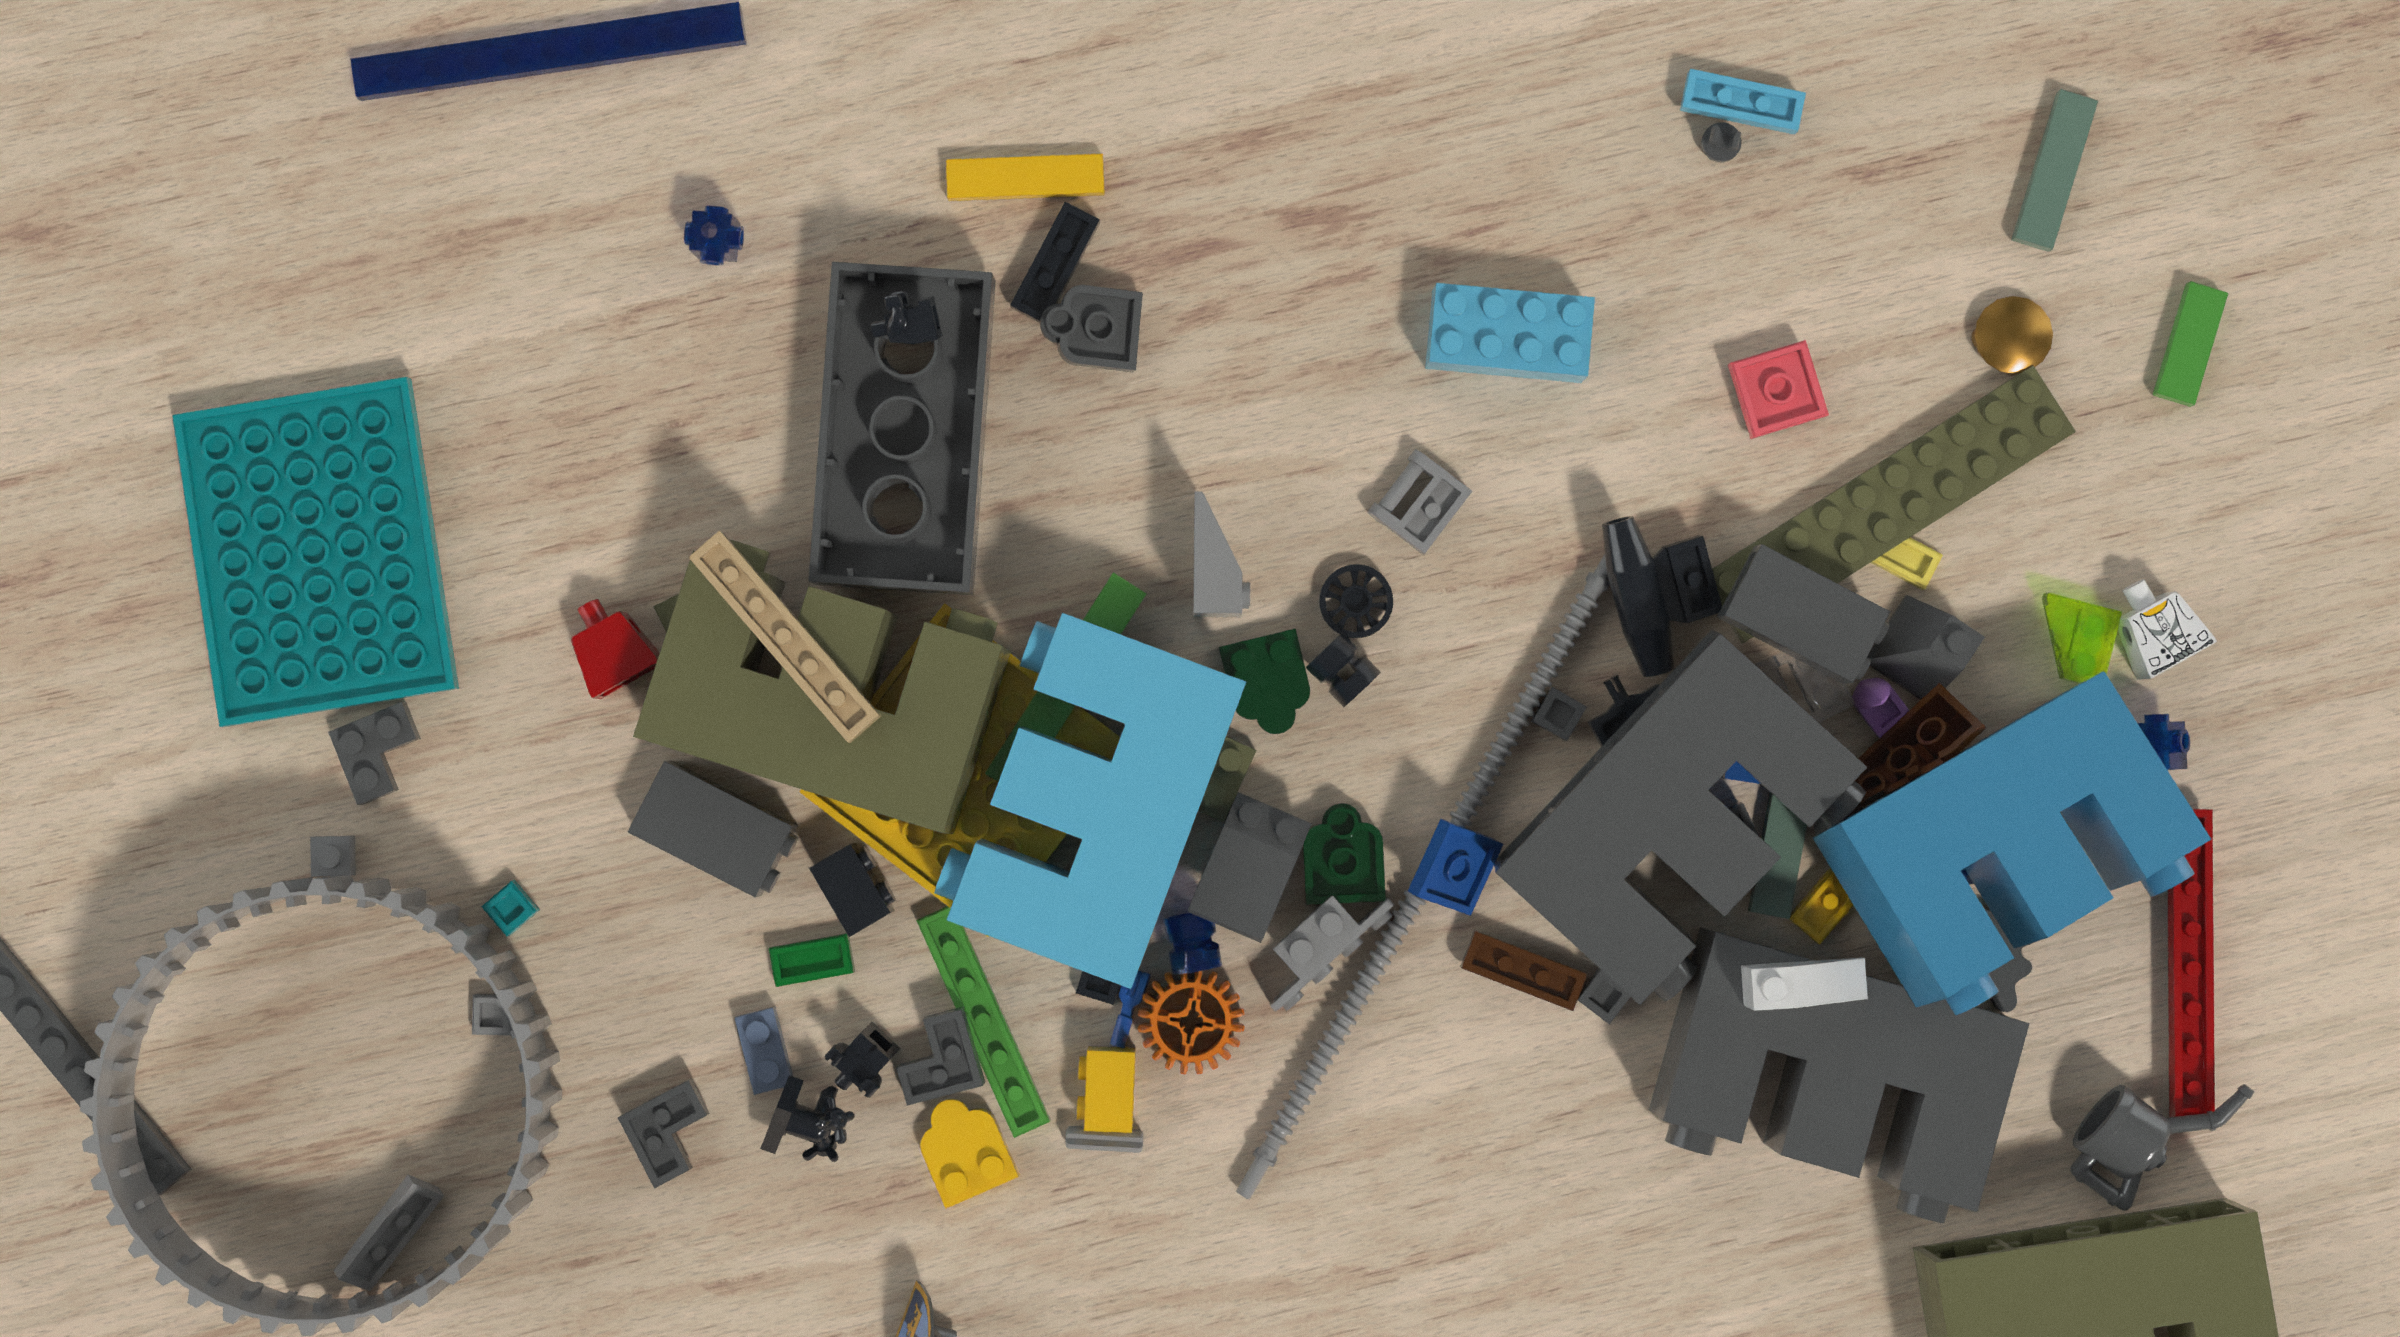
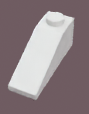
M1865 958L1741 965L1743 1003L1745 1007L1754 1011L1800 1008L1868 999Z

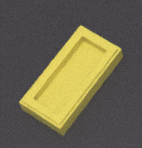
M1910 537L1870 563L1921 590H1925L1943 555Z

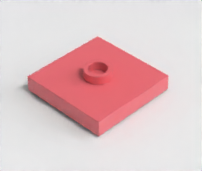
M1806 340L1728 364L1750 439L1829 416Z

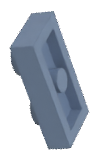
M776 1006L735 1017L754 1095L783 1088L788 1076H793Z

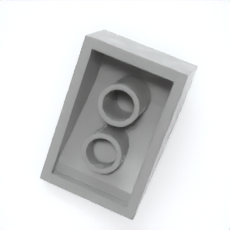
M1195 491L1194 617L1241 618L1242 609H1249L1250 582H1242V571L1204 493Z

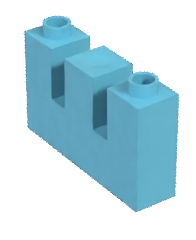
M1062 613L1056 628L1036 621L1020 666L1039 673L1034 690L1125 724L1112 759L1024 726L1019 727L990 805L1082 839L1072 868L1068 871L980 838L975 843L971 855L951 848L934 893L953 900L947 921L1131 989L1246 681Z

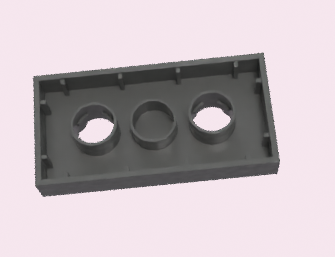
M832 262L809 582L815 585L974 595L996 280L992 272ZM898 291L908 292L909 304L913 306L919 305L918 301L922 298L934 296L943 334L938 340L931 341V343H934V353L928 365L921 371L908 375L898 374V371L890 366L887 358H884L885 345L889 339L888 335L874 338L871 330V322L883 320L884 315L891 312L886 309L884 297ZM907 484L909 485L908 488L917 494L920 502H923L921 518L911 529L903 534H886L887 530L879 525L875 516L873 517L875 499L884 489L891 485Z

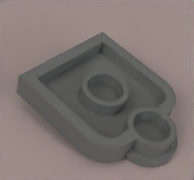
M1090 285L1074 286L1064 295L1061 304H1053L1042 313L1040 318L1041 332L1046 339L1057 343L1061 358L1071 365L1134 372L1136 371L1143 292Z

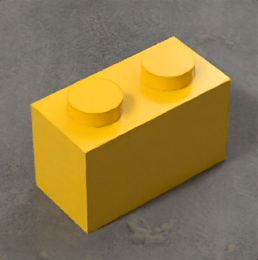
M1088 1046L1087 1056H1079L1078 1080H1086L1085 1096H1078L1077 1120H1084V1131L1132 1133L1136 1048Z

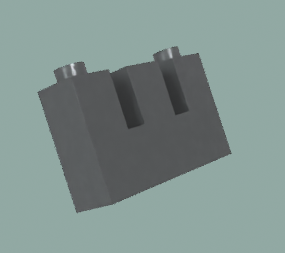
M1711 630L1498 856L1494 864L1495 872L1639 1005L1653 991L1666 1002L1678 994L1695 974L1697 965L1687 956L1696 945L1690 935L1628 879L1627 876L1653 851L1725 917L1773 867L1781 856L1709 791L1724 773L1737 761L1792 813L1811 827L1820 816L1831 826H1834L1845 819L1857 807L1865 796L1866 790L1855 780L1867 767L1722 634Z
M1700 927L1695 944L1696 947L1691 961L1697 965V970L1682 990L1649 1110L1662 1121L1670 1123L1665 1141L1677 1147L1712 1156L1717 1137L1741 1144L1769 1049L1786 1054L1787 1059L1763 1141L1766 1146L1782 1156L1859 1178L1885 1084L1893 1085L1902 1089L1877 1176L1901 1190L1896 1208L1908 1214L1938 1223H1945L1950 1205L1977 1212L2030 1023L1978 1007H1974L1959 1015H1954L1945 999L1915 1007L1902 985L1867 975L1868 999L1800 1008L1754 1011L1745 1007L1743 1003L1741 965L1815 960Z

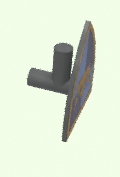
M916 1281L895 1337H957L955 1330L934 1325V1312L930 1295L921 1282Z

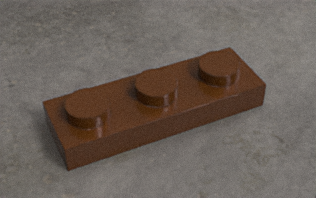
M1475 930L1460 965V968L1571 1011H1574L1587 976L1582 971Z

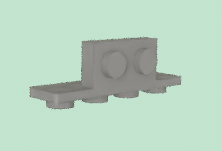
M1332 895L1273 948L1296 974L1297 978L1270 1001L1271 1008L1276 1012L1281 1007L1286 1011L1293 1007L1304 996L1300 990L1312 980L1317 984L1333 970L1329 963L1341 953L1345 958L1363 943L1359 938L1360 935L1370 926L1376 931L1392 917V914L1388 911L1394 906L1391 900L1386 897L1385 901H1381L1358 923Z

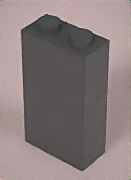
M1760 544L1751 550L1717 618L1829 677L1846 684L1854 683L1855 679L1860 680L1866 673L1871 659L1867 656L1873 644L1878 645L1888 631L1889 623L1885 621L1890 611Z
M674 761L663 762L628 830V833L755 898L762 896L764 891L768 893L772 891L781 873L776 870L781 857L785 856L788 858L799 836L794 834L798 826L797 824Z

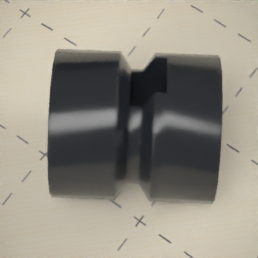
M1342 632L1306 666V669L1320 683L1328 682L1330 684L1329 693L1345 707L1381 672L1366 656L1358 657L1356 655L1358 647ZM1348 663L1355 672L1344 682L1337 673Z

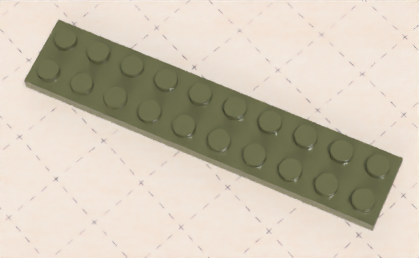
M2031 366L1712 568L1721 604L1723 606L1751 550L1755 546L1763 544L1829 580L1839 583L2069 437L2076 430L2035 367ZM1730 624L1741 643L1753 637Z

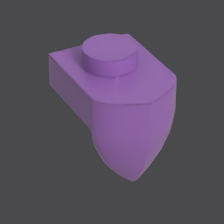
M1870 678L1860 681L1852 695V705L1879 738L1909 711L1892 686L1881 678Z

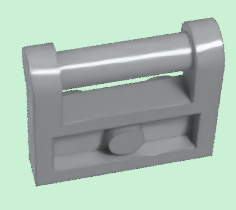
M1415 449L1408 458L1410 462L1379 504L1374 502L1367 513L1424 555L1472 493V490L1422 452ZM1421 473H1426L1432 480L1403 518L1399 520L1391 514Z

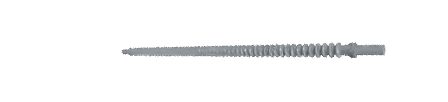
M1605 554L1594 573L1589 572L1587 575V583L1582 594H1576L1578 602L1570 604L1571 609H1573L1572 612L1564 614V617L1567 619L1565 624L1560 623V633L1553 634L1555 642L1547 644V647L1550 649L1549 652L1541 654L1544 658L1543 662L1536 663L1538 668L1536 673H1530V677L1533 678L1532 681L1524 684L1527 688L1525 693L1520 692L1518 694L1521 698L1520 702H1514L1515 711L1507 713V716L1510 718L1509 721L1502 722L1501 725L1504 727L1502 732H1496L1498 740L1490 743L1492 747L1491 752L1484 753L1487 757L1486 761L1478 763L1481 769L1479 772H1473L1475 777L1473 782H1467L1470 788L1467 792L1463 791L1461 793L1464 797L1462 802L1457 801L1455 803L1458 809L1456 812H1450L1452 816L1450 822L1462 827L1472 825L1469 819L1472 815L1477 816L1478 813L1475 811L1477 805H1483L1481 801L1482 796L1489 795L1487 787L1495 785L1492 779L1494 776H1500L1501 773L1498 771L1500 766H1506L1504 758L1512 755V752L1509 751L1510 747L1518 745L1515 741L1516 737L1523 736L1522 727L1529 726L1527 718L1535 716V713L1532 711L1533 708L1541 705L1538 699L1540 696H1546L1544 692L1546 686H1552L1550 678L1558 676L1555 670L1557 667H1563L1564 664L1561 662V659L1569 657L1567 649L1575 646L1573 642L1574 637L1579 638L1581 636L1578 632L1579 628L1586 627L1585 618L1592 617L1590 609L1598 607L1595 601L1602 592L1607 591L1610 585L1606 571ZM1404 891L1406 899L1398 902L1401 906L1399 911L1394 910L1392 912L1395 918L1393 921H1387L1388 930L1381 931L1383 939L1375 941L1378 947L1375 951L1371 950L1369 952L1372 957L1370 961H1364L1365 970L1358 971L1360 979L1352 981V984L1355 986L1354 989L1346 991L1349 997L1346 1001L1341 1000L1340 1003L1343 1008L1341 1011H1335V1015H1337L1336 1020L1329 1021L1331 1029L1323 1031L1326 1037L1323 1041L1318 1040L1317 1043L1320 1046L1318 1051L1312 1050L1314 1058L1312 1061H1306L1308 1069L1300 1071L1302 1079L1294 1081L1297 1087L1294 1091L1289 1090L1288 1093L1291 1098L1289 1101H1283L1284 1110L1277 1111L1279 1119L1271 1121V1124L1274 1126L1273 1129L1265 1131V1134L1268 1136L1267 1139L1252 1154L1256 1158L1236 1190L1244 1198L1250 1200L1268 1167H1274L1277 1161L1276 1155L1281 1144L1287 1145L1285 1136L1293 1134L1291 1126L1299 1124L1296 1118L1298 1115H1304L1305 1112L1302 1107L1310 1105L1308 1097L1310 1094H1316L1314 1086L1322 1084V1081L1319 1079L1320 1076L1328 1074L1325 1068L1328 1064L1333 1065L1331 1057L1333 1054L1339 1055L1337 1047L1339 1044H1345L1343 1036L1351 1034L1348 1029L1351 1024L1356 1025L1357 1022L1354 1018L1356 1015H1362L1361 1005L1368 1004L1366 996L1374 994L1372 986L1380 984L1377 978L1379 975H1385L1383 970L1385 964L1391 965L1389 957L1391 954H1397L1395 946L1403 944L1400 938L1402 935H1408L1406 930L1408 925H1414L1412 917L1420 915V911L1417 910L1419 905L1426 904L1422 898Z

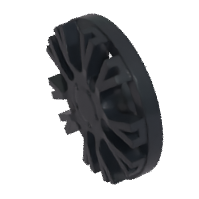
M1352 564L1337 569L1326 579L1320 592L1319 607L1324 621L1333 631L1338 634L1343 632L1348 638H1364L1378 632L1389 620L1393 609V593L1388 581L1380 572L1366 565ZM1359 571L1366 572L1363 586L1356 585ZM1350 572L1353 581L1352 586H1343L1338 576ZM1375 577L1383 587L1376 592H1369L1367 584ZM1330 584L1343 590V594L1339 596L1328 590ZM1386 595L1387 602L1372 603V597ZM1326 598L1337 599L1340 602V606L1335 610L1327 611ZM1376 607L1385 611L1379 622L1370 616L1369 611L1371 608ZM1343 610L1346 616L1335 624L1332 618ZM1366 615L1371 626L1368 630L1364 629L1360 617ZM1350 617L1355 618L1357 622L1356 632L1343 629L1346 620Z

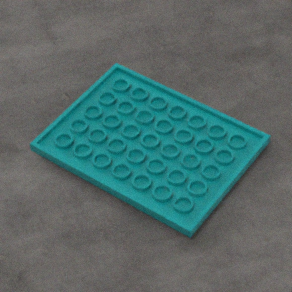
M401 377L172 415L219 727H230L459 689L411 378Z

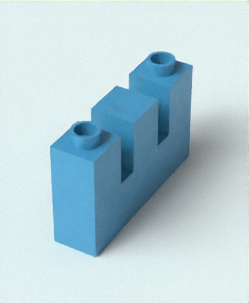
M2104 671L2065 691L1963 750L1957 756L1913 779L1813 837L1915 1007L1945 999L1954 1015L1966 1012L1997 994L1999 990L1989 973L2014 959V956L1961 870H1966L2015 949L2052 936L2112 900L2114 897L2110 892L2111 890L2141 881L2150 897H2153L2182 883L2195 874L2184 856L2211 840Z

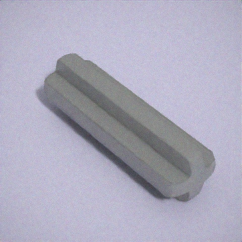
M1069 1126L1066 1130L1065 1144L1068 1149L1139 1153L1143 1149V1131L1132 1129V1133L1084 1131L1082 1126Z

